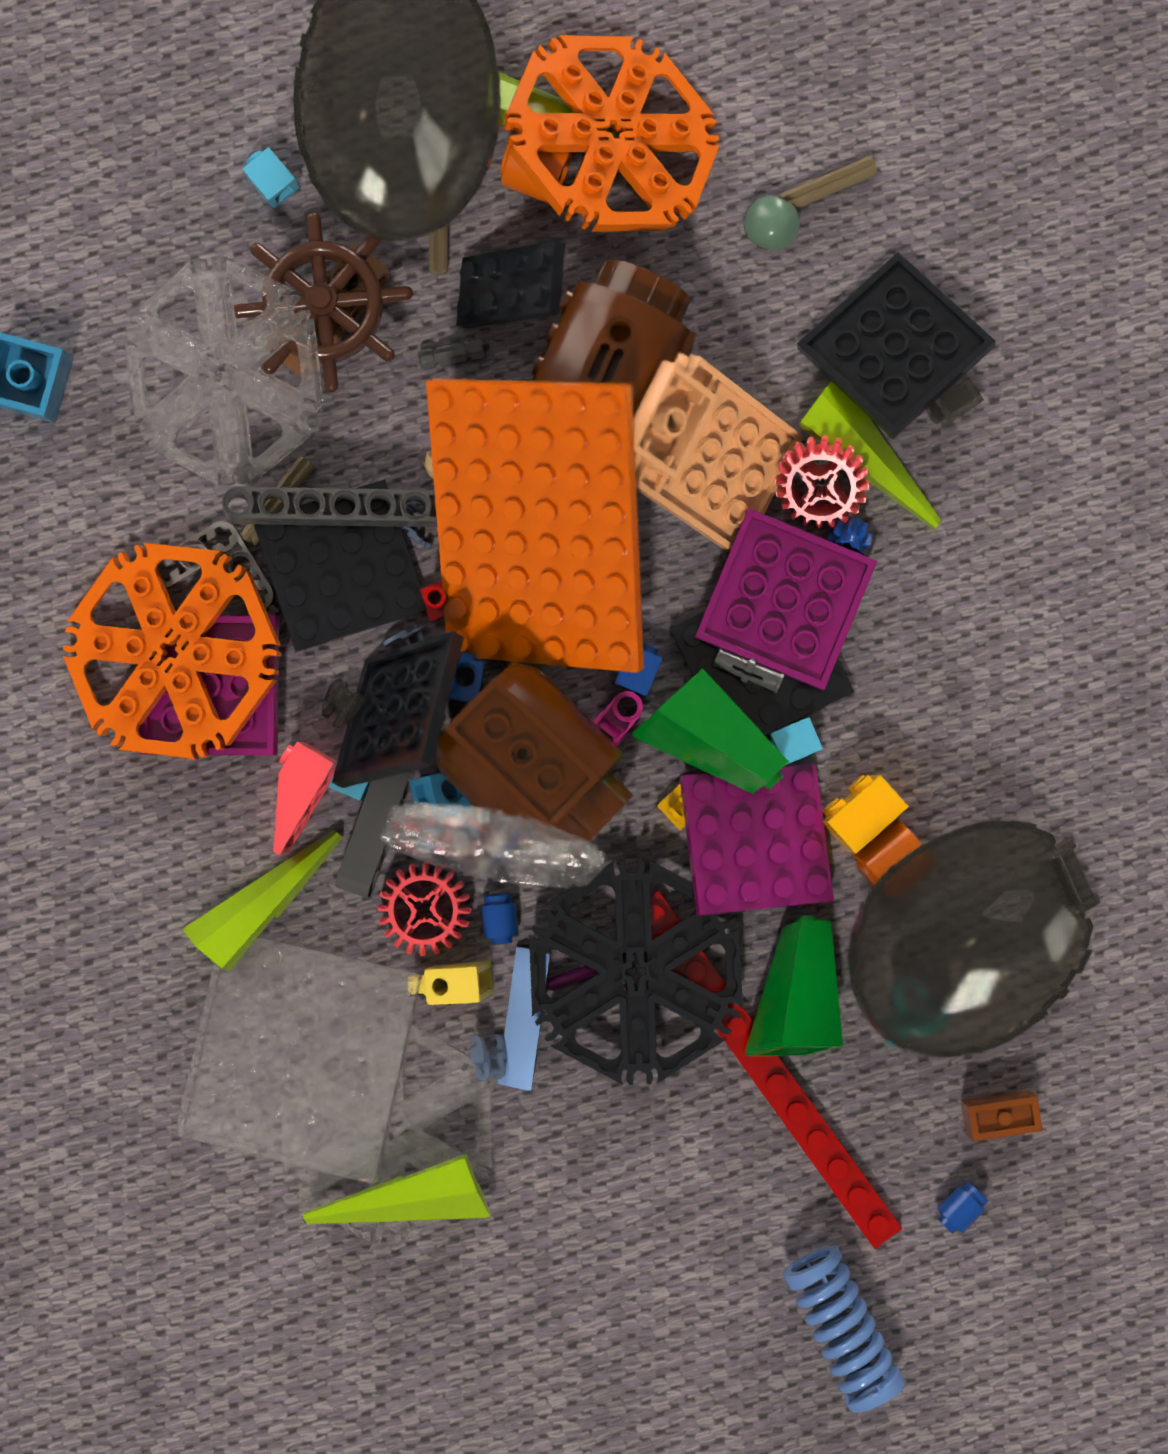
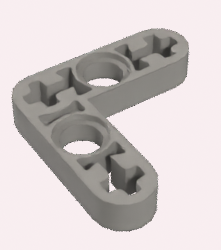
M226 521L216 522L178 545L179 547L189 548L199 546L201 549L209 550L206 544L202 542V539L207 537V541L211 543L218 539L217 531L219 529L225 532L231 531L232 535L228 537L230 543L227 546L220 542L212 546V548L225 552L222 555L227 554L233 557L227 567L230 573L233 572L232 565L237 558H247L251 564L249 572H251L253 578L257 573L260 579L254 580L257 588L260 590L267 589L268 593L264 596L266 610L269 609L271 604H274L276 597L274 588L234 525ZM163 560L159 563L158 567L163 565L170 568L177 563L174 560ZM179 561L187 571L182 573L179 568L169 573L171 579L168 582L163 579L166 589L173 588L200 572L201 567L199 564L190 565L188 562Z

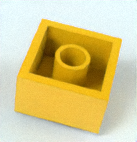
M881 775L860 776L848 787L852 793L844 800L837 797L822 810L826 815L822 821L824 826L847 852L857 854L909 807Z

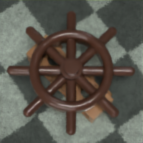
M310 212L307 215L308 243L292 248L280 258L260 243L251 245V254L271 270L264 283L262 302L236 304L232 308V314L236 318L264 316L267 326L273 334L270 340L272 346L269 348L271 355L263 364V371L266 374H274L283 364L306 382L319 364L322 363L324 386L328 392L332 393L339 386L336 362L354 356L365 346L384 361L390 362L395 358L394 350L379 339L375 333L381 322L383 303L409 300L413 296V290L409 286L382 288L391 275L388 268L371 255L382 241V233L380 231L372 230L360 245L355 242L351 248L339 243L323 241L321 217L317 212ZM325 260H333L337 266L327 276ZM311 262L314 285L294 270L303 264ZM352 277L358 280L357 286L353 290H342ZM285 281L304 296L279 300ZM367 306L362 323H359L356 319ZM292 313L291 317L293 320L285 328L280 314ZM310 330L314 332V339L309 344L302 342V338ZM346 331L352 334L345 340L337 343Z

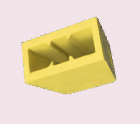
M491 960L440 964L424 970V975L409 977L408 988L410 996H426L428 1005L481 1002L494 994ZM444 980L447 982L448 988L445 986Z

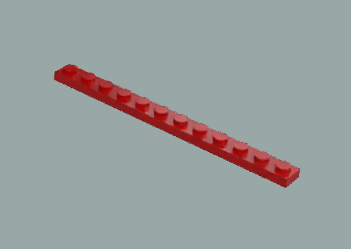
M659 890L650 895L652 939L681 922ZM703 951L673 969L674 972L712 992H720L726 986V983ZM728 1003V1007L736 1009L740 1016L736 1018L733 1015L727 1014L723 1017L722 1024L732 1030L730 1034H724L718 1028L716 1030L721 1037L727 1039L725 1043L867 1240L876 1249L902 1230V1227L778 1056H746V1046L754 1022L744 1008L742 1009L736 1004Z

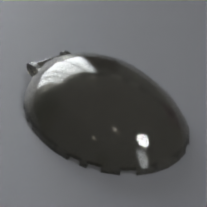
M316 0L310 11L313 16L306 34L302 33L299 44L302 50L299 66H295L293 95L296 137L300 155L305 161L309 173L307 175L311 183L332 212L343 223L363 235L386 241H407L427 236L439 230L460 214L478 191L489 169L498 138L501 106L500 75L490 28L478 1Z
M1015 820L987 821L960 827L936 836L917 846L893 864L876 882L860 907L848 946V972L854 997L871 1026L883 1038L903 1050L924 1056L951 1058L981 1053L1001 1046L1026 1032L1048 1015L1047 1010L1057 1000L1065 998L1070 992L1067 987L1076 974H1082L1092 953V950L1088 949L1093 924L1091 919L1086 917L1085 912L1101 902L1098 894H1093L1074 852L1076 844L1073 838L1057 843L1053 834L1037 828L1036 824ZM1060 856H1061L1062 859H1063V862H1064V864H1065V866H1066V868H1067V871H1068V873H1069V875H1070V877H1071V880H1072V882H1073V884H1074V886H1075V889H1076V891H1077V893H1078L1080 899H1078V897H1077V894H1076V892H1075V890H1074V888H1073V885H1072V883H1071V881H1070V879H1069V876H1068V874H1067V872H1066V870H1065V867H1064V865H1063V863H1062V861H1061Z

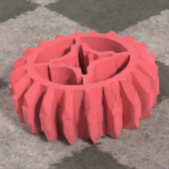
M826 435L822 436L821 444H816L814 437H809L807 448L798 441L794 447L795 452L789 450L785 452L784 458L786 462H779L777 470L781 474L775 477V484L780 486L776 491V496L778 498H785L781 505L783 510L793 508L791 512L792 520L800 515L804 516L802 523L804 526L810 523V519L815 520L818 530L822 528L823 521H828L830 527L833 528L837 517L846 523L849 521L848 512L857 514L860 509L858 503L866 501L867 495L863 491L869 489L870 483L864 479L868 476V468L860 466L863 463L862 455L851 457L854 452L852 445L847 446L843 450L841 449L842 440L840 438L835 440L834 445H830ZM828 460L829 462L825 465H817L812 461ZM841 468L847 473L851 483L847 493L841 489L842 485L836 480ZM796 472L802 475V480L808 485L803 496L798 492L794 483ZM829 477L827 486L823 483V486L818 485L815 488L818 478L821 482V478L827 479ZM828 500L831 504H816V502Z
M424 862L422 864V873H418L417 866L414 863L410 864L409 872L411 876H407L402 869H399L396 872L397 877L401 881L399 884L391 878L386 881V884L393 889V892H380V897L389 900V903L377 906L378 911H388V916L379 919V924L391 923L392 928L384 933L385 936L390 937L396 932L400 936L394 942V946L397 948L404 940L409 942L406 948V953L408 954L413 952L415 945H420V956H425L427 954V945H431L433 953L437 955L440 953L439 942L441 941L447 949H450L453 944L448 936L451 934L454 938L460 940L463 934L456 929V926L468 927L469 921L460 918V915L471 913V907H461V902L470 899L469 893L458 895L457 890L464 886L463 881L457 882L454 886L449 882L455 876V872L450 871L445 878L440 876L443 865L438 864L434 873H429L430 864L429 862ZM421 880L437 884L426 896H419L406 888L408 884ZM445 891L450 896L453 906L451 922L444 918V915L438 909V901ZM435 895L429 909L433 913L432 916L428 918L426 914L424 918L420 917L414 923L420 909L416 902L421 900L423 904L425 900L429 901ZM399 896L405 900L404 902L411 910V917L404 927L397 915ZM429 922L444 930L442 933L432 937H420L412 934L419 924Z

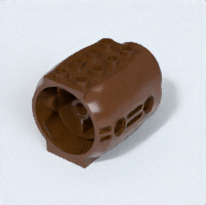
M606 260L599 271L595 283L578 281L574 291L567 290L560 307L563 310L561 313L562 318L559 323L553 322L546 339V342H548L547 352L545 356L540 354L532 370L534 375L533 381L632 384L634 418L662 361L674 363L679 353L687 357L690 356L697 333L689 330L681 323L690 302L689 295L673 282L643 267L620 260Z
M514 662L501 674L494 677L445 728V731L438 740L435 761L440 773L526 854L543 838L561 857L569 862L633 796L609 771L624 753L538 668Z

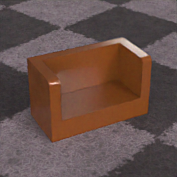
M1030 1090L961 1100L965 1132L973 1142L1043 1131L1038 1097Z

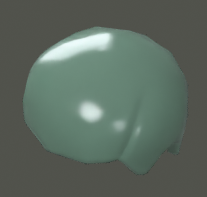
M771 195L756 199L747 210L744 220V231L747 234V238L755 245L772 252L780 251L790 246L798 235L800 219L796 208L786 200Z

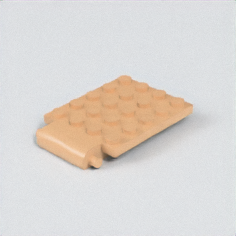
M679 353L674 363L662 361L633 418L636 490L729 553L747 509L750 508L765 514L779 485L775 484L776 475L781 474L777 470L779 462H786L784 458L785 452L788 450L795 452V444L798 441L801 442L804 436L703 358L692 354L687 357Z

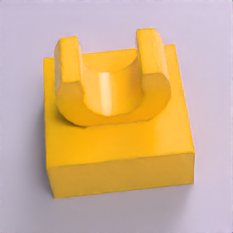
M679 784L656 806L681 831L685 827L681 786Z

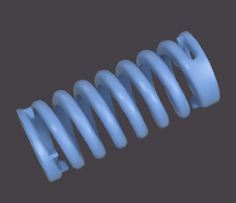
M827 1246L794 1261L783 1271L782 1275L791 1291L802 1290L822 1280V1284L805 1291L797 1298L796 1304L802 1309L815 1306L838 1291H845L841 1297L829 1300L810 1310L805 1315L804 1320L810 1326L826 1322L814 1331L813 1338L818 1343L830 1341L821 1351L823 1358L827 1360L838 1358L831 1364L830 1373L835 1377L846 1375L840 1380L838 1389L844 1394L853 1393L844 1397L848 1409L854 1413L865 1412L879 1407L897 1396L904 1389L905 1380L899 1368L891 1364L892 1354L889 1349L883 1347V1335L879 1331L874 1330L876 1325L875 1319L872 1315L866 1313V1301L862 1297L857 1296L859 1288L856 1282L849 1279V1267L840 1262L844 1258L839 1247ZM826 1257L821 1262L817 1263L814 1266H811L810 1262L819 1258ZM804 1265L807 1266V1269L798 1271ZM837 1274L831 1281H827L825 1277L827 1275ZM846 1308H854L850 1314L842 1315L830 1320L831 1318L840 1314ZM855 1325H862L859 1330L844 1334ZM865 1341L871 1342L868 1347L854 1350ZM873 1358H879L876 1364L863 1367Z

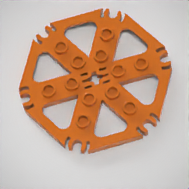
M559 35L557 39L552 38L547 46L552 54L547 53L541 45L538 46L536 52L533 51L503 119V121L506 120L503 126L504 130H513L518 134L510 135L506 142L507 147L510 148V155L559 216L562 214L564 206L567 205L569 208L565 213L566 221L569 222L574 213H579L584 218L582 228L587 229L592 220L595 219L594 228L591 232L667 231L669 227H675L679 218L674 212H678L685 220L696 209L720 146L716 145L720 139L719 135H709L706 132L712 130L716 124V120L712 118L713 112L665 52L658 63L656 60L660 54L659 48L655 47L651 55H646L641 50L643 40L639 39L633 49H631L630 46L634 37ZM612 51L620 55L622 64L609 96L606 95L579 61V52ZM542 75L548 80L573 113H536L529 108L528 98L539 76ZM660 76L668 79L687 103L689 111L685 114H640L654 78ZM609 127L613 129L614 133H619L617 139L613 138L612 133L607 132ZM537 152H585L573 184L568 187L560 185L540 161ZM652 152L697 153L699 161L690 184L686 186L678 184ZM617 170L621 172L650 210L643 212H615L607 206L606 198Z
M143 543L146 547L145 549L143 546L135 545L136 559L131 562L127 553L124 552L118 553V558L112 557L67 622L79 623L80 627L69 626L65 628V632L76 635L77 642L73 646L63 645V650L76 653L77 656H63L92 730H97L96 734L99 736H106L110 729L115 731V738L110 745L113 747L121 746L118 750L189 759H199L198 754L200 757L206 758L209 756L206 744L210 740L213 741L216 750H224L225 746H230L277 682V680L264 679L263 676L264 674L270 676L279 675V670L268 668L267 659L270 656L281 657V652L267 649V646H281L251 572L246 571V567L243 565H238L231 573L228 571V564L233 557L227 554L222 555L225 552L218 550ZM163 560L195 562L199 564L202 570L200 579L177 611L174 609L158 569L159 563ZM120 582L125 586L142 630L102 626L93 621V610L112 584ZM235 595L241 596L255 627L254 637L249 641L205 637ZM176 643L175 651L178 653L177 657L166 658L168 652L164 649L165 646ZM92 660L138 665L113 701L107 706L100 705L86 675L87 664ZM201 672L240 676L247 680L249 685L248 692L229 718L225 720L219 719ZM167 690L183 729L182 737L177 742L144 739L140 736L138 729Z

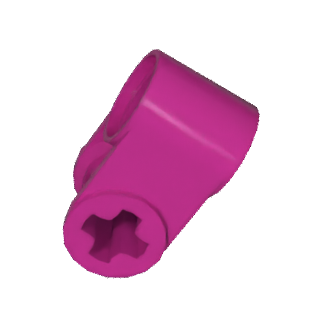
M625 691L619 693L593 722L612 736L610 740L618 747L629 733L628 730L640 717L643 709L642 701L633 692ZM626 696L635 699L638 705L636 713L630 717L621 715L617 708L619 700Z

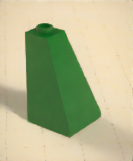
M703 668L632 733L637 740L751 794H754L763 786L767 790L772 788L783 777L779 771L789 762Z
M801 915L796 917V922L783 926L746 1046V1056H808L843 1047L831 921L817 920L816 915Z

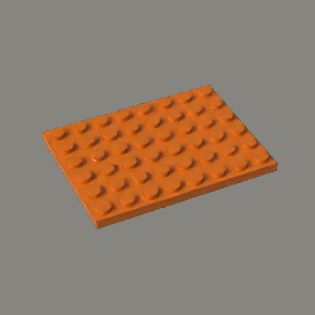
M430 379L426 381L442 589L448 596V602L444 607L446 633L455 631L462 635L464 640L461 652L475 654L476 658L639 673L644 669L632 384Z

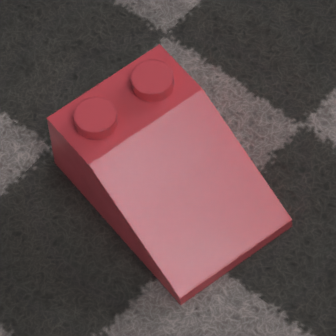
M297 742L294 746L289 745L279 760V763L283 766L279 771L273 848V852L278 855L291 851L327 790L337 765V760L304 742Z

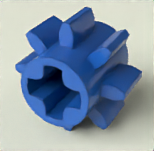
M849 517V521L846 523L839 519L836 520L834 528L830 529L828 541L865 556L866 548L871 546L873 534L866 533L867 523H864V521L857 517Z

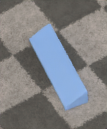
M516 946L504 1032L507 1059L504 1060L506 1073L503 1078L498 1079L497 1084L531 1091L540 1025L537 1026L535 1020L542 1015V1011L537 1012L532 1017L530 948ZM550 951L547 952L544 958L545 988L550 959Z

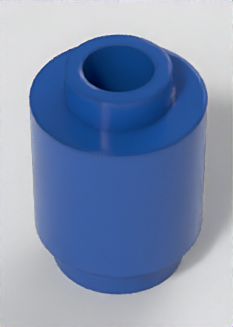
M511 893L484 896V905H481L484 938H491L492 945L512 943V936L519 935L516 902H512Z
M967 1181L963 1187L959 1185L937 1208L941 1213L938 1220L952 1234L957 1229L963 1234L985 1211L983 1207L989 1200Z

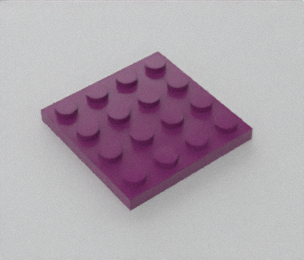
M748 508L694 638L718 648L721 647L747 659L753 658L759 664L823 691L828 683L877 561Z
M219 616L205 637L249 641L255 635V627L250 616ZM269 616L279 640V617ZM176 643L165 646L164 649L168 652L166 658L177 657L178 653L175 651ZM268 645L267 649L279 651V646ZM270 656L267 659L269 669L279 670V657ZM201 672L219 719L225 720L229 718L248 692L249 685L247 680L240 676ZM264 674V679L277 680V682L230 746H225L224 750H216L213 741L210 740L206 744V750L209 755L278 756L279 675L270 676ZM167 690L140 727V736L144 739L177 742L182 737L183 729ZM140 753V754H142V755H156V754Z
M816 764L784 766L779 771L783 777L772 788L767 790L763 786L754 794L709 773L679 777L696 916L834 901L825 828L822 822L823 813Z

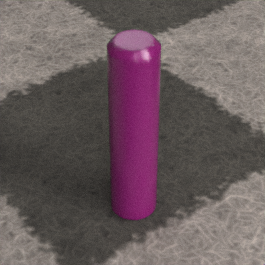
M583 966L546 980V984L549 990H554L597 975L598 972L588 966Z

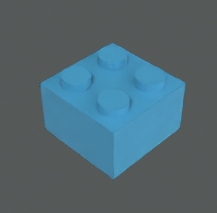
M0 332V409L55 423L73 357L63 349Z

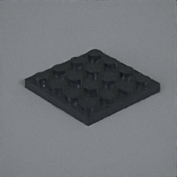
M899 252L797 343L798 350L892 439L899 435L996 346V340Z
M381 480L355 489L388 488L385 480ZM340 500L335 504V509L342 515H349L354 511V505L348 500ZM377 500L370 505L371 511L376 515L382 516L389 512V506L384 501ZM316 501L299 505L301 511L309 515L316 513L319 509ZM253 524L295 653L426 612L427 608L420 591L421 587L401 527Z
M705 611L670 628L692 676L694 677L703 668L764 735L854 692L838 658L823 691L786 675L777 694L750 681L746 684L740 681L741 677L718 667H713L720 648L694 638Z
M451 631L365 659L332 779L333 784L346 788L432 766L433 760L437 755V744L441 728L445 723V712L449 696L453 691V680L457 664L461 659V648L464 640L462 635Z

